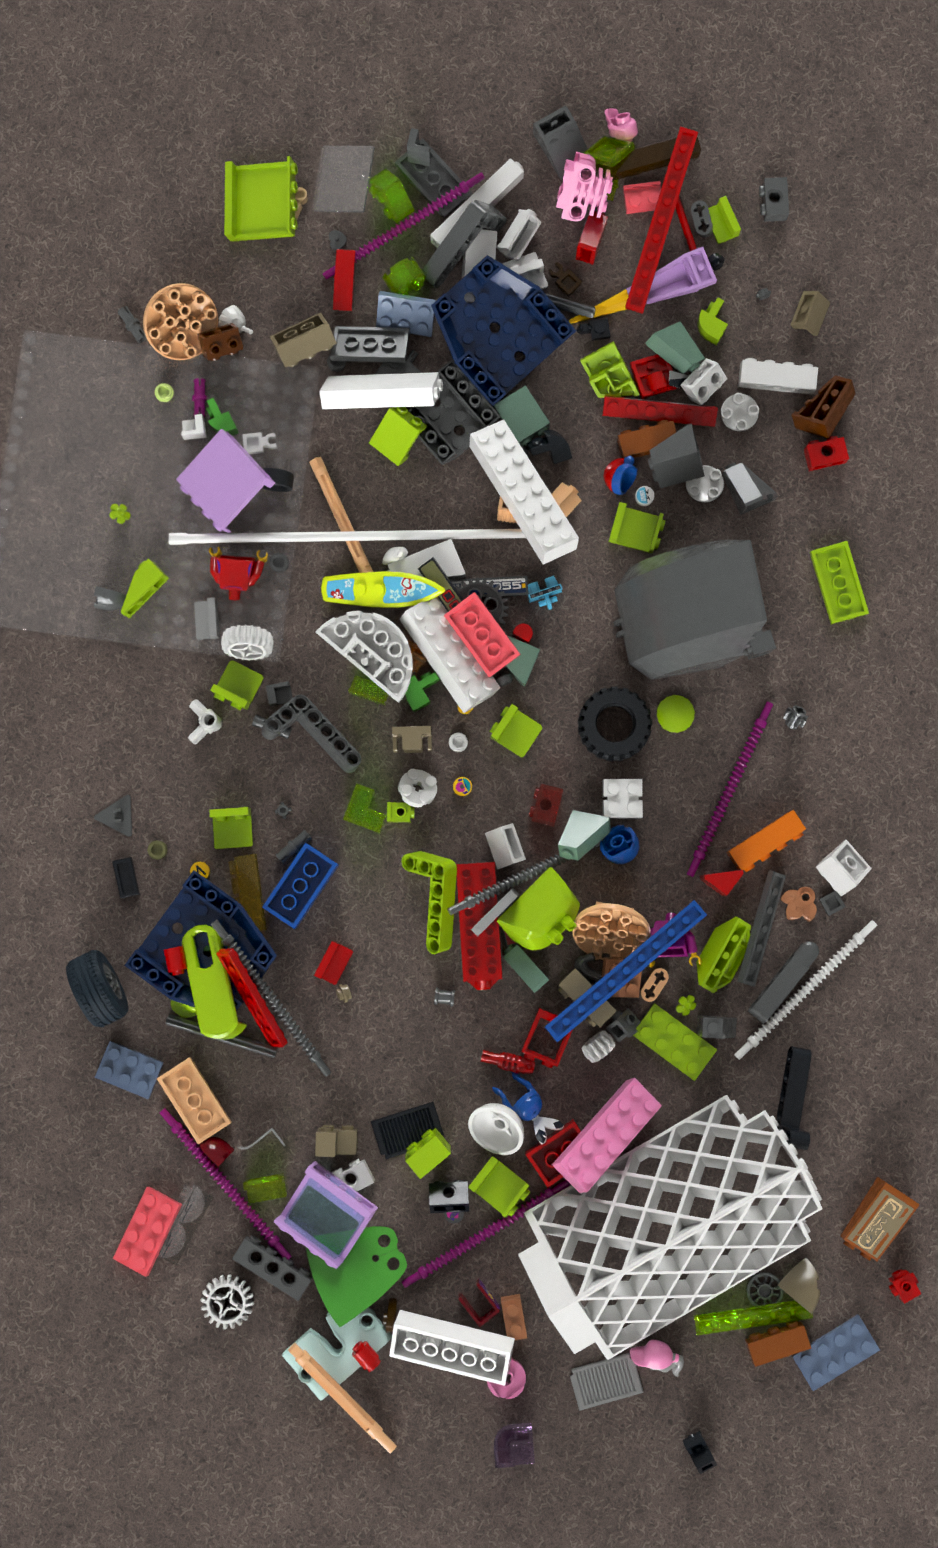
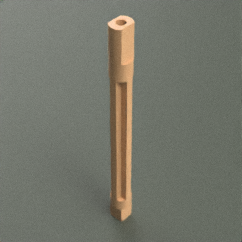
M316 457L312 459L309 463L340 530L354 531L322 458ZM346 541L359 573L373 572L360 542Z
M294 1343L288 1351L296 1358L295 1361L372 1439H376L389 1453H392L397 1446L383 1432V1428L306 1350H302Z

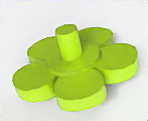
M117 504L111 505L110 509L112 511L109 514L111 519L117 518L119 524H123L125 520L130 519L131 515L126 511L127 507L124 504H120V506Z
M688 995L687 998L684 996L679 998L678 1002L680 1004L676 1006V1011L684 1016L688 1015L690 1010H694L696 1007L694 996Z

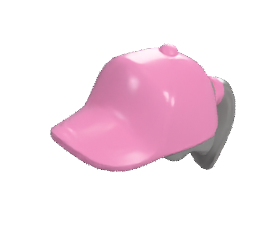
M650 1340L645 1346L633 1347L630 1350L631 1359L636 1365L661 1372H668L672 1369L676 1377L679 1376V1372L684 1365L683 1356L673 1353L669 1345L660 1340Z

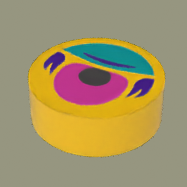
M459 777L453 783V790L459 796H467L472 790V783L466 777Z

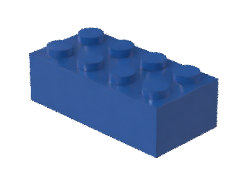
M305 843L262 908L293 929H297L339 864L308 843Z

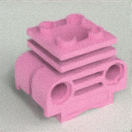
M576 152L574 161L566 159L563 182L559 187L556 204L557 208L563 209L562 219L581 221L585 217L588 205H590V216H593L595 207H597L598 218L601 217L602 212H606L608 204L606 202L608 198L606 194L611 193L613 177L610 176V170L606 169L605 177L603 178V168L600 167L597 176H595L596 162L588 154Z

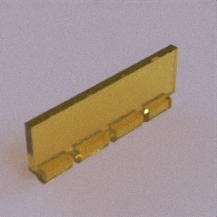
M249 854L234 857L235 861L229 862L230 875L237 874V878L231 879L233 894H239L240 897L233 899L244 907L260 931L267 930L264 908H262L263 899L257 855Z

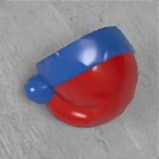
M627 456L625 459H615L604 470L603 478L606 486L617 495L625 494L636 479L637 468L633 466L634 458L632 456Z

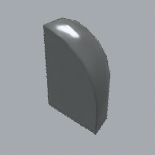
M96 586L94 596H97L94 607L107 611L120 609L123 606L126 595Z

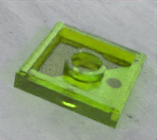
M603 136L586 150L584 154L592 156L596 164L614 167L632 152L635 146L630 141Z

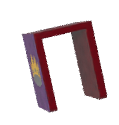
M478 1279L477 1287L493 1308L482 1317H479L462 1293L459 1294L458 1300L476 1324L481 1327L500 1312V1305L482 1281Z

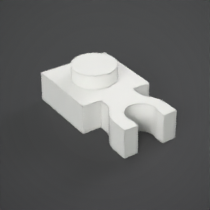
M261 432L242 434L244 449L248 454L264 453V448L266 447L277 449L276 443H269L270 439L276 438L275 433H270L265 437H262Z

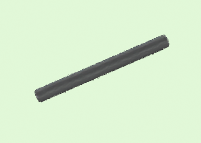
M172 1014L168 1015L167 1025L205 1036L200 1032L199 1023ZM239 1035L227 1040L214 1039L272 1058L276 1056L278 1051L277 1047H272Z

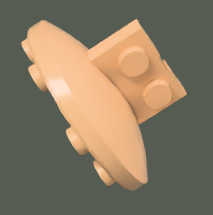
M185 283L172 284L159 290L148 302L143 316L144 333L150 345L162 356L173 360L191 359L202 353L197 334L218 328L217 309L212 299L200 288Z
M597 901L595 905L584 909L577 915L574 920L577 927L572 931L574 941L578 947L587 954L593 952L595 960H604L602 953L610 954V957L626 958L651 937V930L647 920L635 911L634 908Z

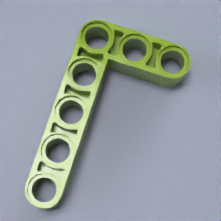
M422 851L405 854L401 860L405 870L430 877L427 950L431 954L447 951L452 945L454 914L450 915L448 908L455 905L457 866L451 859Z

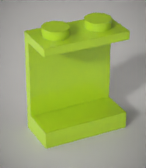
M619 502L608 542L652 554L654 549H658L661 538L657 537L659 531L664 529L666 521L663 520L664 514L660 513L659 516L627 508L626 503Z
M492 1156L468 1188L481 1196L498 1210L502 1216L507 1218L508 1215L512 1217L519 1208L516 1206L520 1200L524 1201L530 1194L528 1189L531 1186Z

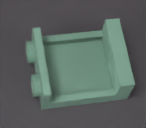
M526 385L493 406L494 410L500 415L501 420H505L520 446H527V443L532 442V438L537 435L539 437L543 436V431L548 430L550 427V422Z

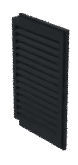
M434 1101L371 1121L380 1154H385V1159L405 1154L407 1152L406 1148L413 1142L418 1143L422 1140L421 1136L429 1129L432 1131L436 1128L442 1136L444 1135Z

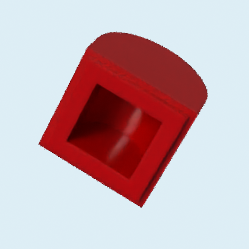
M522 623L515 627L512 635L516 639L529 644L533 631L528 624Z

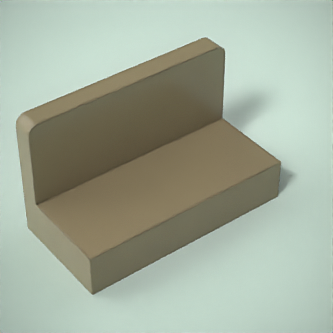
M803 291L791 326L794 329H806L813 336H817L830 302L819 291Z

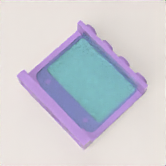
M315 1161L304 1172L306 1174L281 1215L274 1220V1223L278 1225L280 1230L290 1234L296 1242L306 1246L312 1254L322 1258L328 1266L337 1269L346 1259L378 1207Z

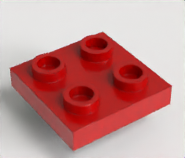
M658 354L630 362V368L641 399L677 389V387L669 385V371H673L671 365Z

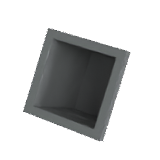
M692 424L686 425L650 450L649 467L650 470L654 469L652 471L654 482L658 481L660 488L705 476Z

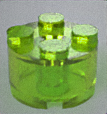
M411 256L410 261L408 258H405L390 268L391 273L388 276L386 273L382 276L391 293L409 295L408 292L412 289L417 291L422 288L426 275L413 256Z

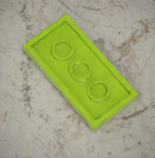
M848 541L810 551L809 553L831 625L868 615L869 611Z
M655 1003L636 1027L638 1031L633 1035L694 1081L717 1051L716 1048Z

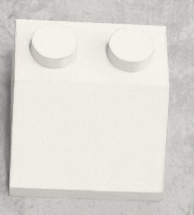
M847 840L843 841L816 866L820 874L825 877L840 896L856 887L872 869Z

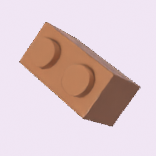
M520 1294L501 1297L507 1337L515 1338V1340L526 1339L527 1331Z

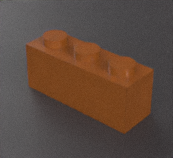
M663 420L655 426L644 425L636 431H622L617 438L621 457L625 459L627 456L637 458L649 455L652 448L676 433L674 422Z
M797 1320L789 1321L786 1323V1326L781 1328L778 1326L771 1327L767 1330L768 1332L763 1334L759 1332L750 1334L749 1338L745 1339L755 1367L811 1349L805 1327L801 1321L798 1322Z

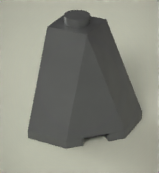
M731 463L725 467L722 473L740 515L775 501L778 497L771 487L743 463L737 465L736 463Z

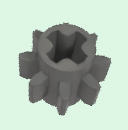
M793 706L792 709L788 707L783 717L786 726L791 729H797L799 726L803 728L808 718L805 709L800 706Z

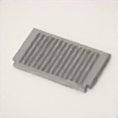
M629 1353L571 1369L573 1375H570L579 1411L644 1393L636 1364L630 1358Z

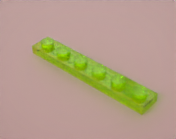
M794 1300L694 1315L696 1335L698 1336L813 1318V1313L808 1312Z

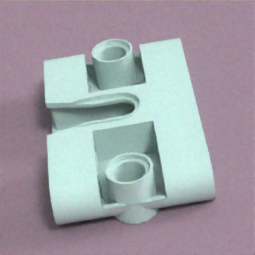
M368 1307L342 1327L337 1325L329 1312L327 1313L326 1320L335 1337L343 1345L340 1349H335L326 1338L312 1328L306 1331L294 1343L302 1350H306L340 1385L361 1367L352 1356V1348L356 1343L367 1341L378 1352L391 1340L392 1334L386 1333V1327L378 1319L376 1313ZM369 1315L373 1320L370 1323H365L362 1317ZM290 1345L282 1353V1356L298 1374L300 1381L306 1383L320 1401L329 1394L310 1375L303 1373V1368L288 1351L292 1346Z

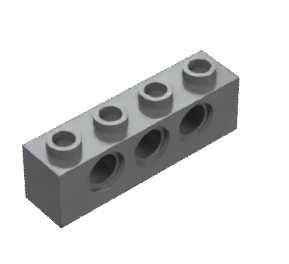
M252 1235L251 1237L246 1236L232 1259L299 1301L313 1278L310 1276L311 1273L303 1267L299 1269L293 1265L294 1262L291 1259L287 1260L286 1257L282 1258L277 1255L278 1252L270 1246L266 1248L261 1245V1241L257 1237ZM255 1251L260 1252L262 1259L255 1260L252 1253ZM269 1263H277L279 1269L276 1271L271 1270ZM288 1272L293 1273L295 1280L288 1281L285 1274Z

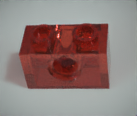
M540 784V788L536 787L533 797L537 799L536 804L531 806L529 817H532L531 822L554 827L563 789L545 784ZM542 800L550 802L551 807L549 810L541 809L540 802Z

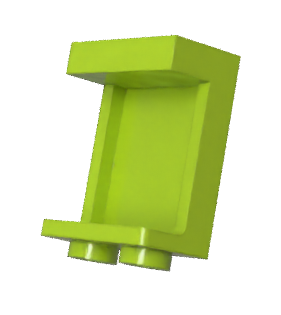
M390 407L369 444L399 466L408 459V452L419 434L427 426L420 418L412 415L406 407Z

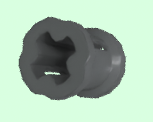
M436 987L434 1005L441 1003L449 1004L450 1007H453L455 990L446 991Z

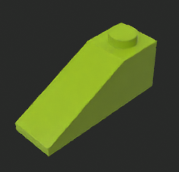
M150 559L143 561L138 566L123 603L121 613L129 619L169 579Z

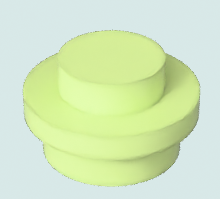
M167 383L159 384L155 388L156 398L160 402H169L174 396L173 388Z

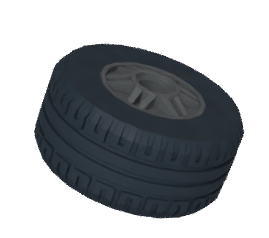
M91 950L69 961L66 966L67 979L79 1007L89 1022L95 1027H104L125 1017L129 1009L128 1001L113 967L104 954L98 950Z

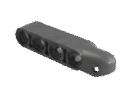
M812 941L800 944L750 1006L748 1012L755 1016L762 1024L771 1017L819 955L817 944Z

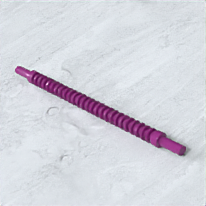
M480 172L466 182L462 181L458 187L455 186L454 190L450 189L449 193L445 192V196L441 195L440 199L436 198L437 201H432V204L428 203L426 208L423 206V210L418 209V213L414 212L413 216L409 215V219L404 218V222L400 221L399 225L395 224V228L391 227V230H386V233H382V236L378 235L377 239L373 238L372 242L368 241V245L364 244L363 248L359 247V251L356 250L355 263H357L358 259L362 260L361 257H366V254L370 255L371 251L375 252V248L379 249L380 245L384 246L385 242L389 243V239L393 240L394 236L398 237V234H402V231L406 232L408 227L411 229V225L416 226V222L420 223L421 219L425 220V216L430 217L429 214H434L435 210L439 211V207L443 208L444 204L448 205L449 201L453 202L452 199L456 200L457 196L461 197L462 193L466 194L469 192L471 187L485 179L483 173ZM335 266L322 273L326 280L335 275Z
M766 702L760 717L755 720V727H752L753 732H750L751 736L747 737L749 741L745 742L746 747H743L742 756L738 757L740 760L736 762L737 766H734L735 771L731 772L733 775L729 776L728 786H725L726 790L722 791L721 801H718L719 805L715 806L717 810L713 811L714 816H711L712 820L708 821L710 825L706 826L707 831H704L705 835L701 836L703 840L699 841L701 844L697 846L698 850L694 851V859L687 872V875L690 877H694L701 860L705 859L706 854L704 853L708 852L709 842H712L711 838L715 837L716 827L720 826L718 823L722 822L723 812H726L725 808L729 807L730 797H733L732 793L736 792L734 788L738 787L737 782L739 783V778L743 777L741 773H744L743 769L747 768L746 763H749L748 758L752 757L750 754L754 753L755 743L759 742L757 739L761 738L760 733H763L762 729H765L767 725L766 720L773 707V704L770 702Z
M166 1108L159 1112L171 1126V1131L174 1134L177 1133V1138L180 1137L181 1142H185L184 1146L189 1147L188 1151L191 1150V1154L196 1155L195 1159H199V1163H203L202 1167L207 1168L206 1172L209 1171L210 1176H214L213 1180L218 1181L217 1185L220 1184V1188L225 1189L224 1193H228V1197H232L231 1201L236 1202L235 1206L238 1205L239 1210H243L242 1214L247 1215L246 1219L249 1218V1222L254 1223L253 1227H257V1231H261L260 1235L265 1236L264 1240H268V1245L274 1247L282 1258L290 1259L292 1256L279 1242L280 1238L277 1235H273L274 1231H270V1227H266L267 1223H263V1218L260 1219L258 1217L259 1214H255L256 1210L251 1209L252 1205L248 1206V1201H244L245 1197H241V1193H237V1188H233L234 1184H230V1180H226L227 1176H223V1172H219V1167L216 1168V1164L212 1163V1160L208 1159V1156L201 1151L200 1146H197V1142L193 1141L194 1138H190V1133H186L187 1129H183L182 1123L177 1122Z
M564 1180L553 1188L548 1187L545 1189V1193L540 1192V1196L536 1195L535 1199L531 1198L530 1202L526 1201V1205L521 1204V1208H518L512 1217L509 1215L507 1218L502 1216V1220L497 1219V1223L493 1222L492 1226L488 1225L487 1229L483 1228V1231H478L479 1234L477 1235L474 1233V1237L470 1236L469 1240L465 1239L463 1244L460 1242L459 1246L455 1245V1249L450 1248V1252L445 1251V1255L441 1254L440 1258L436 1257L435 1261L431 1260L430 1264L426 1263L425 1267L421 1266L416 1273L401 1281L404 1288H407L421 1278H427L429 1273L433 1274L434 1270L438 1271V1267L443 1268V1264L448 1265V1261L452 1262L453 1258L457 1259L458 1255L462 1256L463 1252L467 1253V1249L471 1250L472 1246L476 1247L477 1243L481 1244V1241H486L485 1238L487 1237L490 1239V1235L495 1236V1232L499 1233L500 1229L504 1230L506 1225L509 1227L510 1223L514 1224V1220L519 1221V1217L523 1218L524 1212L571 1186V1184Z

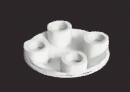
M736 393L731 395L724 401L721 407L722 421L728 428L734 431L748 430L758 419L759 407L755 400L746 394Z
M703 466L705 476L686 481V489L693 499L699 502H711L721 495L724 488V480L720 470L711 466Z

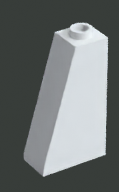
M451 539L388 564L389 570H387L389 572H404L423 577L418 568L434 557L450 580L466 577Z

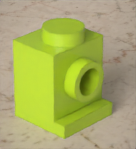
M387 802V822L411 823V818H415V807H411L403 802ZM398 809H404V814L399 816L397 814Z

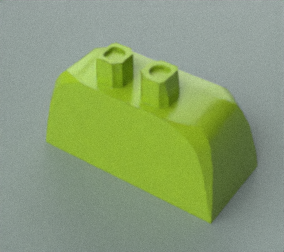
M549 867L497 919V922L513 942L526 949L541 950L551 943L559 945L564 938L561 933L565 929L570 932L577 927L574 920L579 912L580 903L559 874L552 867Z

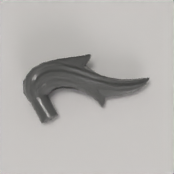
M593 952L579 956L575 960L576 970L590 984L592 980L598 982L602 978V972L592 969L587 964V962L595 960Z

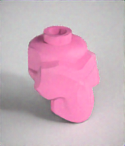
M614 108L605 110L609 135L618 141H622V143L632 142L633 138L638 134L636 120L631 118L628 112L619 114L618 110Z

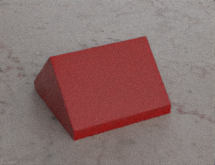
M743 870L701 875L700 880L721 896H727L744 872Z

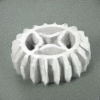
M245 624V626H231L223 632L221 639L222 650L230 657L256 661L257 659L269 657V654H272L273 636L266 629Z
M231 1274L227 1276V1280H225L224 1275H221L219 1280L214 1278L212 1280L213 1284L208 1283L206 1285L208 1290L202 1292L206 1297L201 1298V1302L205 1303L201 1310H207L204 1314L205 1318L208 1316L212 1317L209 1320L210 1324L214 1320L217 1321L216 1328L222 1323L223 1329H227L228 1324H230L231 1329H234L235 1322L241 1326L242 1319L246 1321L248 1319L247 1314L252 1313L250 1307L254 1305V1301L248 1299L253 1298L254 1295L253 1293L247 1294L251 1287H243L246 1283L245 1280L238 1283L239 1276H236L234 1281ZM221 1287H230L226 1294L214 1293ZM236 1290L242 1297L243 1305L235 1298ZM230 1295V1304L224 1310L225 1299ZM212 1299L220 1306L219 1313L214 1309ZM237 1309L241 1311L235 1316H225L228 1310L236 1311Z

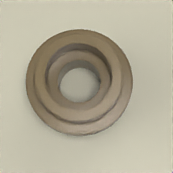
M339 984L336 990L339 1001L343 1000L344 1003H347L349 999H352L350 989L347 984Z

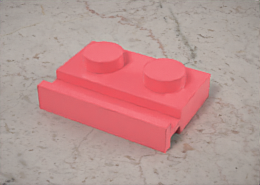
M661 182L624 185L626 214L654 211L661 191Z

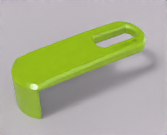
M198 925L186 932L182 939V946L200 1032L214 1039H232L241 1034L247 1024L238 1022L230 978L216 954L220 949H223L222 939L212 926ZM200 932H206L208 935L213 964L205 969L200 968L194 939Z

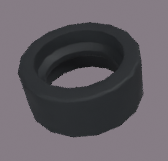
M262 468L275 482L271 488L264 485L262 489L276 492H289L293 489V473L278 468Z

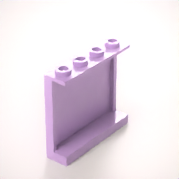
M223 429L212 438L176 479L181 484L180 489L192 497L190 500L196 506H200L203 509L201 511L202 514L208 519L213 520L212 525L221 532L223 530L227 533L231 532L227 526L264 485L271 488L275 484L271 477L237 440Z

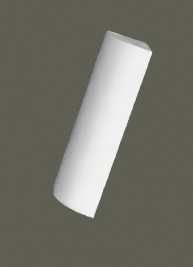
M482 229L463 255L462 278L487 255L495 259L497 231ZM470 293L465 294V301L473 303L474 296Z

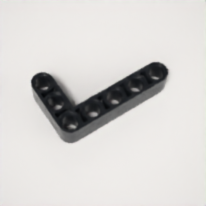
M790 1046L787 1053L776 1121L779 1124L777 1128L779 1131L783 1129L789 1139L787 1140L789 1145L792 1143L796 1149L807 1150L810 1144V1133L799 1127L811 1063V1050Z

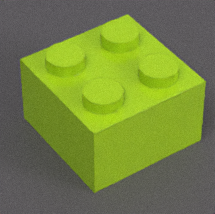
M436 1128L432 1131L431 1129L427 1130L421 1136L422 1140L418 1143L413 1142L406 1148L405 1162L420 1179L451 1154L450 1144Z

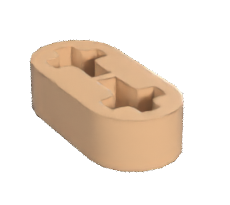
M654 969L642 986L640 995L645 1001H654L666 985L669 975L665 969ZM662 971L665 979L663 981L659 980L657 984H654L657 978L655 973ZM654 985L655 987L652 991L654 996L646 998L644 990H649Z

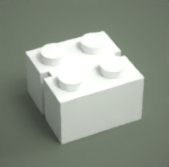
M642 779L602 780V798L607 797V800L602 801V816L610 817V819L643 818V801L639 800L642 797Z

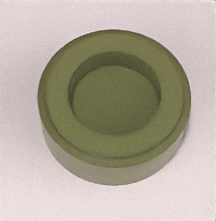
M156 840L149 844L147 851L151 858L160 860L167 855L168 848L164 842Z

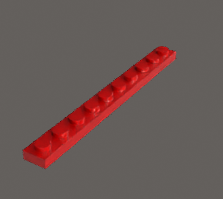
M680 126L625 309L643 314L698 135L697 131Z

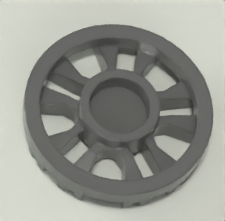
M760 1272L754 1274L748 1281L746 1294L754 1307L761 1310H770L781 1302L783 1290L778 1285L771 1287V1283L774 1280L778 1284L781 1282L775 1275L769 1272ZM764 1276V1281L759 1282L758 1277ZM768 1276L771 1277L769 1283H766ZM755 1280L759 1285L756 1286L752 1282ZM750 1287H755L756 1291L750 1293ZM773 1290H780V1293H775ZM758 1294V1297L752 1300L751 1297ZM772 1295L778 1297L775 1303L771 1300ZM760 1298L763 1299L762 1306L756 1304ZM767 1299H769V1306L766 1305Z

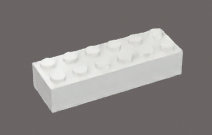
M438 597L427 602H420L406 610L399 620L460 709L465 713L493 696L500 689V686L493 676L488 677L444 617L448 611Z
M400 1310L394 1323L389 1356L505 1386L515 1338Z

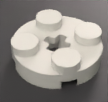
M410 769L402 776L398 785V791L405 803L413 807H422L434 800L437 793V781L434 776L423 770ZM419 785L422 788V790H419V792L415 791V787L413 786Z

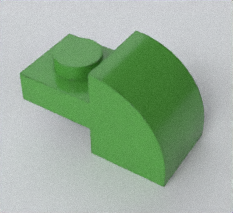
M214 398L207 400L209 407L206 409L210 418H212L208 420L211 428L216 433L223 429L232 436L238 434L239 432L229 411L221 414Z

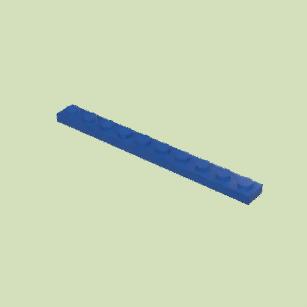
M693 900L545 1026L546 1030L556 1042L560 1041L707 916V914Z

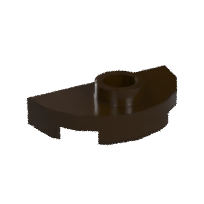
M389 1298L388 1313H384L383 1325L386 1326V1333L393 1332L396 1321L397 1300L395 1298Z

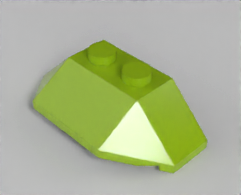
M734 917L714 929L699 956L702 960L701 965H699V960H697L698 985L715 993L718 989L723 988L732 981L745 956L750 938V924L739 917Z

